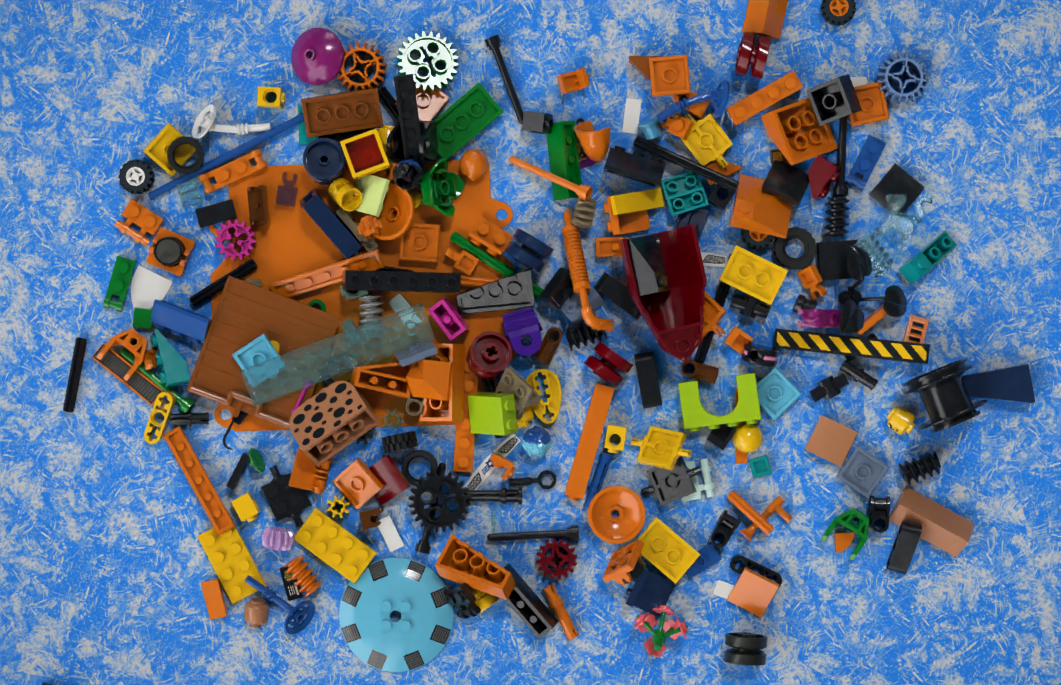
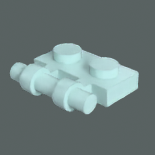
M707 458L700 459L701 469L699 470H702L704 484L699 485L697 475L693 476V483L697 492L683 497L682 502L702 499L700 493L702 490H706L707 497L715 496L713 490L715 485L710 474L712 469L711 465L708 464ZM694 460L685 462L689 470L695 468Z

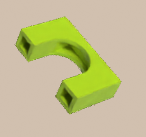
M756 373L736 375L738 389L737 406L731 413L722 416L708 412L703 406L699 380L678 383L684 429L694 432L700 431V427L708 426V429L720 428V424H727L728 427L739 426V422L746 421L747 425L758 423V420L762 419Z

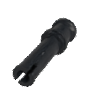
M503 487L501 490H468L465 492V494H470L471 497L466 501H501L503 504L507 502L522 504L523 500L522 487H519V489Z

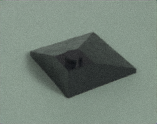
M659 235L626 239L639 296L671 291Z

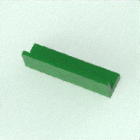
M575 121L555 122L551 129V134H546L550 172L580 185L582 182L577 137L574 131ZM552 182L554 200L578 198L576 192Z

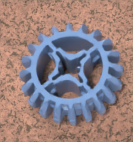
M898 52L897 59L892 54L890 55L891 62L885 59L883 62L886 66H879V69L884 71L877 73L878 77H882L877 83H883L884 85L879 90L886 89L887 92L884 96L892 95L890 98L891 102L897 97V104L902 102V98L904 103L908 104L909 97L914 102L916 101L915 94L921 97L922 93L920 90L926 91V86L922 84L929 83L928 79H924V77L929 75V72L923 73L922 70L927 68V66L923 65L920 67L919 64L922 62V59L920 58L917 62L914 61L916 58L915 54L909 58V52H905L904 58H902L901 52ZM902 63L898 73H889L890 68L894 64ZM908 64L915 69L918 77L909 73ZM905 74V77L907 76L909 80H905L902 84L897 76ZM888 79L896 82L898 92L890 86ZM907 83H917L912 92L904 93Z

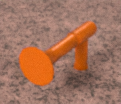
M777 496L761 514L767 519L776 511L786 523L793 518L781 507L784 500L780 496ZM752 523L748 528L738 529V531L749 542L753 543L752 536L759 527Z

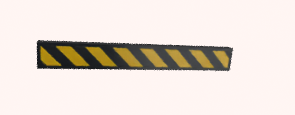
M775 328L773 348L928 364L930 344Z

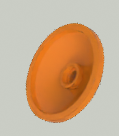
M389 183V190L385 195L383 209L379 217L374 216L377 220L380 219L383 227L376 238L384 241L395 240L405 234L412 224L415 213L414 200L410 192L406 189H401V187L394 183Z
M623 486L606 487L599 491L589 504V525L597 537L608 543L620 544L630 541L637 536L644 525L645 508L643 502L629 488ZM614 510L619 512L617 517L612 516Z

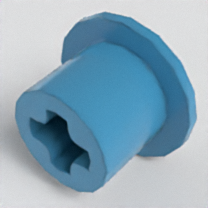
M657 117L647 119L637 125L638 128L643 129L646 140L662 135Z

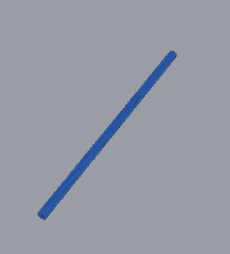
M303 113L203 164L194 173L184 174L149 192L150 200L303 122Z

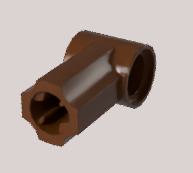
M553 326L547 330L541 347L536 352L534 358L549 365L563 338V331L559 327ZM550 331H558L560 338L555 341L551 340L549 337Z
M688 360L680 364L679 371L684 377L715 384L719 368ZM688 363L693 366L691 374H687L684 371V367Z

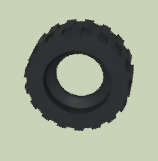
M800 227L788 228L786 239L781 237L775 239L773 245L774 255L777 262L783 267L793 270L802 269L808 266L816 256L817 245L815 238L812 237L810 232ZM792 239H798L804 244V253L798 258L790 257L785 250L786 244Z

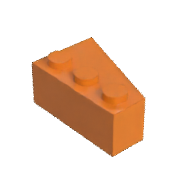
M399 362L353 367L350 383L356 388L409 398L411 390L406 376L414 363L404 367Z

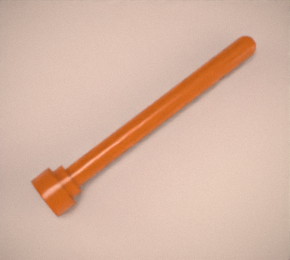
M515 156L509 158L511 164L576 192V195L584 201H588L592 195L593 187L587 184L577 185Z

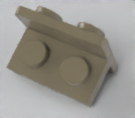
M511 366L506 367L495 390V393L514 394L517 419L522 417L526 407L539 404L542 398Z

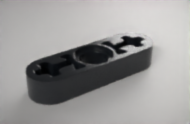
M734 555L730 559V567L736 573L741 574L744 569L741 566L736 569V565L733 563L734 560L738 561L740 558L742 559L741 562L746 566L748 562L751 563L748 566L750 570L755 566L761 569L760 575L762 576L765 575V570L768 571L766 575L769 577L776 575L779 587L781 586L782 578L779 573L742 555Z

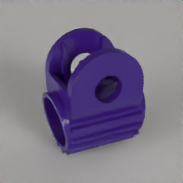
M532 306L503 314L504 334L510 342L512 349L517 354L523 356L535 354L542 344L540 331L543 329ZM524 335H528L531 339L530 344L527 346L521 344V338Z

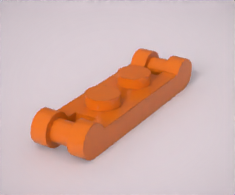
M261 149L254 150L243 157L200 175L198 179L205 187L203 189L205 194H210L268 167L267 162L261 156L263 154ZM255 159L257 165L252 167L250 160ZM213 177L215 178V180H216V182H217V183L214 184V185H212L211 182H210V180H209V179H211V178H213Z

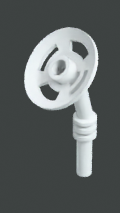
M210 104L198 115L192 128V137L200 139L208 131L237 133L238 135L241 133L244 135L245 133L249 134V132L269 131L271 124L248 125V123H245L244 125L241 123V125L237 124L236 126L216 124L214 121L216 107Z

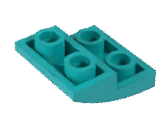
M690 171L661 180L672 216L709 205L698 174Z

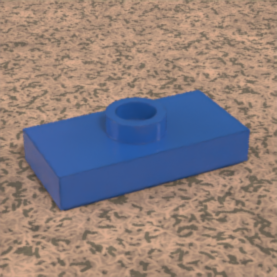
M712 543L697 551L701 555L685 573L689 579L721 560Z

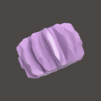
M272 526L264 529L261 540L262 545L266 548L285 551L292 548L295 537L294 532L290 529Z

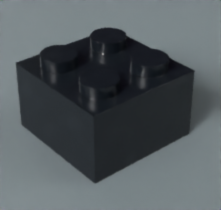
M849 74L806 90L820 126L862 111Z

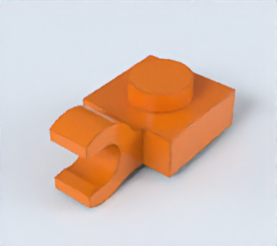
M448 248L445 253L446 256L456 261L453 267L469 276L479 261L478 258L464 250L461 254H458Z

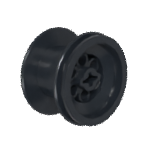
M968 358L949 363L902 384L903 387L907 386L908 388L903 394L912 392L920 394L929 415L930 421L921 424L918 429L933 426L931 433L938 432L969 420L981 413L980 410L976 411V408L987 403V400L984 399L972 403L961 377L966 370L973 366L965 364Z

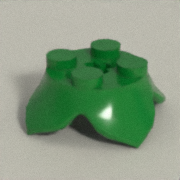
M442 158L435 163L431 170L422 175V182L420 183L423 195L422 202L425 206L435 208L446 216L454 217L455 206L451 201L460 196L466 183L456 173L447 172L448 162L445 158Z

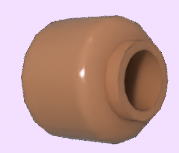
M250 599L245 604L244 620L250 624V627H261L262 624L268 622L270 606L264 599Z

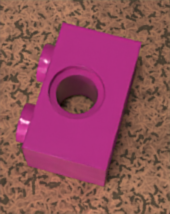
M443 298L428 310L451 341L470 328L448 298Z

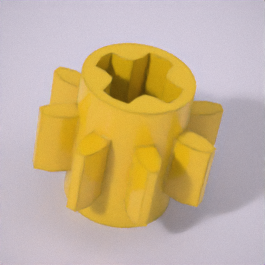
M334 495L335 501L328 500L331 507L327 511L333 512L332 517L339 514L340 518H343V512H350L346 509L350 502L344 501L345 496L338 499V496ZM337 502L343 504L341 511L334 508Z

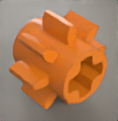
M373 215L361 218L360 225L357 226L359 234H363L366 239L379 236L380 229L383 228L380 219L377 220Z

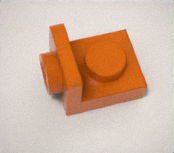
M492 452L489 458L492 461L491 465L501 470L503 467L506 468L501 477L506 481L507 477L511 478L515 471V467H513L514 462Z

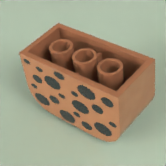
M337 381L321 389L318 394L307 399L290 417L289 428L303 453L319 466L381 421L369 402L351 383Z

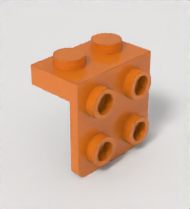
M610 196L606 197L607 201L603 202L605 213H609L610 220L607 221L608 232H612L613 236L644 231L650 228L647 210L613 215Z

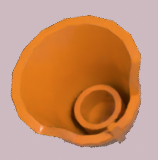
M590 121L577 124L574 127V131L585 154L591 160L597 163L601 162L609 149L611 127L594 131Z

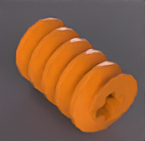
M301 555L288 562L282 568L289 567L285 573H293L290 580L297 579L295 587L301 585L302 587L299 592L306 591L303 597L306 598L319 589L322 581H315L318 576L317 574L310 575L313 568L306 569L309 563L308 561L302 563L304 555Z

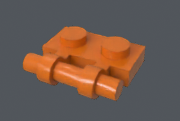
M131 199L121 214L127 218L126 222L123 223L117 220L114 226L120 229L122 234H127L134 238L136 243H141L147 247L150 243V240L145 237L147 232L155 236L165 219L134 199ZM133 223L142 228L139 233L131 228Z

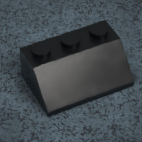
M615 146V148L610 147L603 171L654 187L660 186L666 165L662 163L663 160L652 157L650 160L644 158V154L633 151V154L625 152V148Z

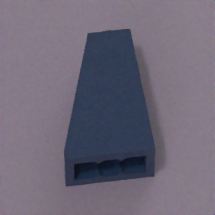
M315 189L300 200L302 208L347 259L350 256H356L360 252L361 244Z
M1029 364L961 375L969 396L1028 403L1035 402Z

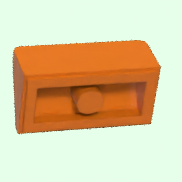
M216 578L201 582L210 620L228 616L220 579Z

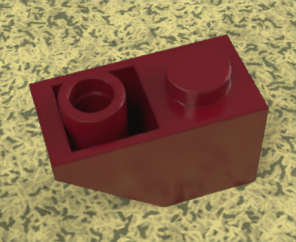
M818 155L808 170L812 198L815 200L824 199L830 191L828 188L831 183H835L840 177L839 171L841 167L824 155Z

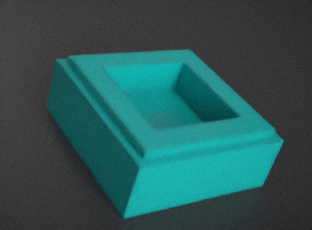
M767 454L748 460L753 478L772 473Z

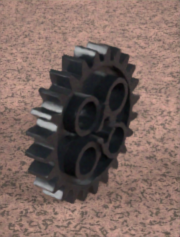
M434 470L433 476L426 472V479L420 476L421 483L414 482L417 489H410V492L414 495L409 496V500L414 502L410 503L409 507L415 508L411 511V515L417 514L415 521L422 520L421 527L427 524L428 531L432 526L435 527V532H438L439 527H442L443 532H445L446 526L453 530L452 524L455 523L459 526L458 519L465 520L463 513H469V510L465 508L466 506H471V503L466 501L471 498L470 494H465L469 489L468 487L462 488L464 480L457 482L459 476L456 475L452 478L451 471L448 475H445L444 470H442L441 474L438 475L437 471ZM442 484H447L450 490L442 493L439 487ZM424 492L432 494L430 500H424L421 496ZM453 493L456 494L454 497L446 498ZM437 497L444 499L442 505L435 503ZM453 501L458 504V507L455 510H450L447 508V504ZM433 504L429 508H424L425 505ZM433 509H437L440 512V515L436 518L429 515Z

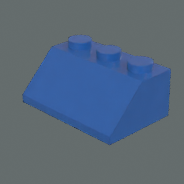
M158 299L154 301L151 322L155 323V327L166 330V327L173 330V334L181 337L184 334L191 337V341L199 344L205 341L212 319Z

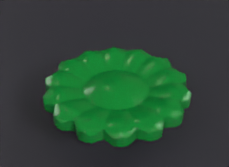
M251 448L249 450V465L255 467V470H258L259 473H263L266 466L264 459L258 450Z

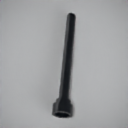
M496 35L484 41L487 48L489 47L494 54L518 122L522 124L524 113L499 48L501 47L500 37Z
M847 117L839 120L838 166L841 167V170L839 171L840 177L837 183H835V187H833V195L848 196L849 190L845 183Z
M445 463L439 464L437 471L438 475L441 474L442 470H444L445 473ZM436 509L431 510L429 513V515L433 518L435 516ZM427 524L424 526L421 540H419V543H416L415 551L430 554L429 538L431 529L428 531Z
M571 525L567 530L492 533L487 535V539L489 541L568 537L572 541H578L579 527L578 525Z

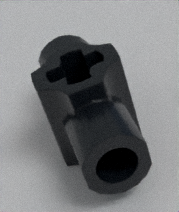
M734 295L730 307L740 310V314L754 319L756 316L767 319L770 310L769 306L760 304L761 300L745 295V298Z
M844 373L835 378L831 375L818 382V387L809 391L814 402L824 397L828 400L841 393L840 389L847 386L849 382Z

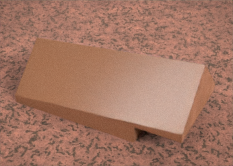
M907 486L903 489L889 515V521L898 526L901 525L902 520L921 524L922 532L920 538L955 557L968 544L974 527L973 522Z

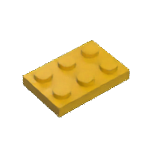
M736 245L719 280L772 305L788 270Z
M658 517L653 520L637 539L644 543L641 555L675 584L701 555Z

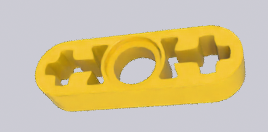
M164 391L158 394L144 432V439L149 444H156L163 438L176 401L175 395L171 391ZM168 396L167 400L170 402L165 404L164 409L158 408L164 405L165 400H163L162 398ZM157 412H160L164 415V421L162 423L158 422L155 419V415ZM157 426L159 427L155 431V435L157 437L152 439V435L150 433L155 430V427Z

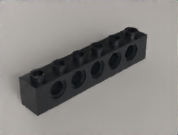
M343 271L342 290L460 293L461 273Z

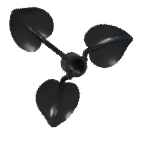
M848 246L847 271L853 279L858 281L849 286L847 291H842L839 294V302L842 305L839 333L858 332L863 328L864 313L859 309L858 304L861 301H885L884 311L889 316H902L907 310L905 294L900 287L896 285L889 286L885 291V297L862 298L861 293L854 289L864 281V276L871 274L872 262L864 250L856 246Z

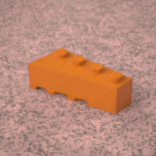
M436 344L438 353L433 356V360L453 362L449 401L424 398L423 415L420 414L419 421L464 422L465 345Z
M451 534L435 564L440 577L460 584L466 583L468 587L508 600L516 585L510 572L495 562L490 561L482 553L475 551L470 545L460 541L453 534Z

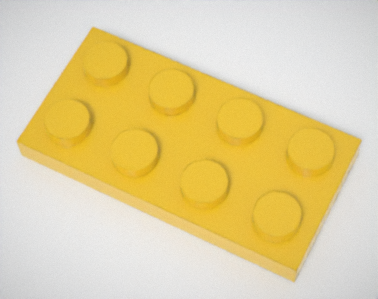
M317 507L294 536L295 541L354 584L378 553Z
M236 526L221 535H218L215 528H212L197 536L232 604L257 592L255 588L244 581L248 575L265 587L267 586Z

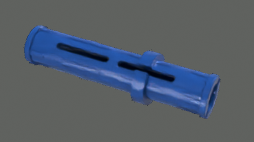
M601 452L592 482L587 488L588 493L583 504L584 507L588 508L592 498L601 491L613 455Z

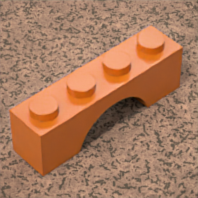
M792 71L726 108L725 111L735 127L773 104L798 92L803 86L795 71Z

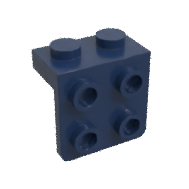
M644 569L640 576L634 580L632 587L627 588L623 598L626 599L625 604L631 607L635 606L659 617L661 614L653 611V608H659V605L667 604L675 584L665 577Z

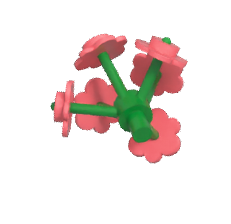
M659 605V608H653V611L661 614L659 629L653 630V626L657 624L655 615L649 612L645 615L643 613L637 615L634 620L636 622L633 627L634 629L639 628L640 632L646 631L651 633L652 636L644 643V647L647 649L648 655H654L655 657H661L662 651L666 650L664 645L666 637L670 636L672 639H677L678 636L683 634L686 639V633L689 632L687 629L688 625L685 622H680L679 618H677V621H674L672 618L664 621L665 615H675V612L666 605Z

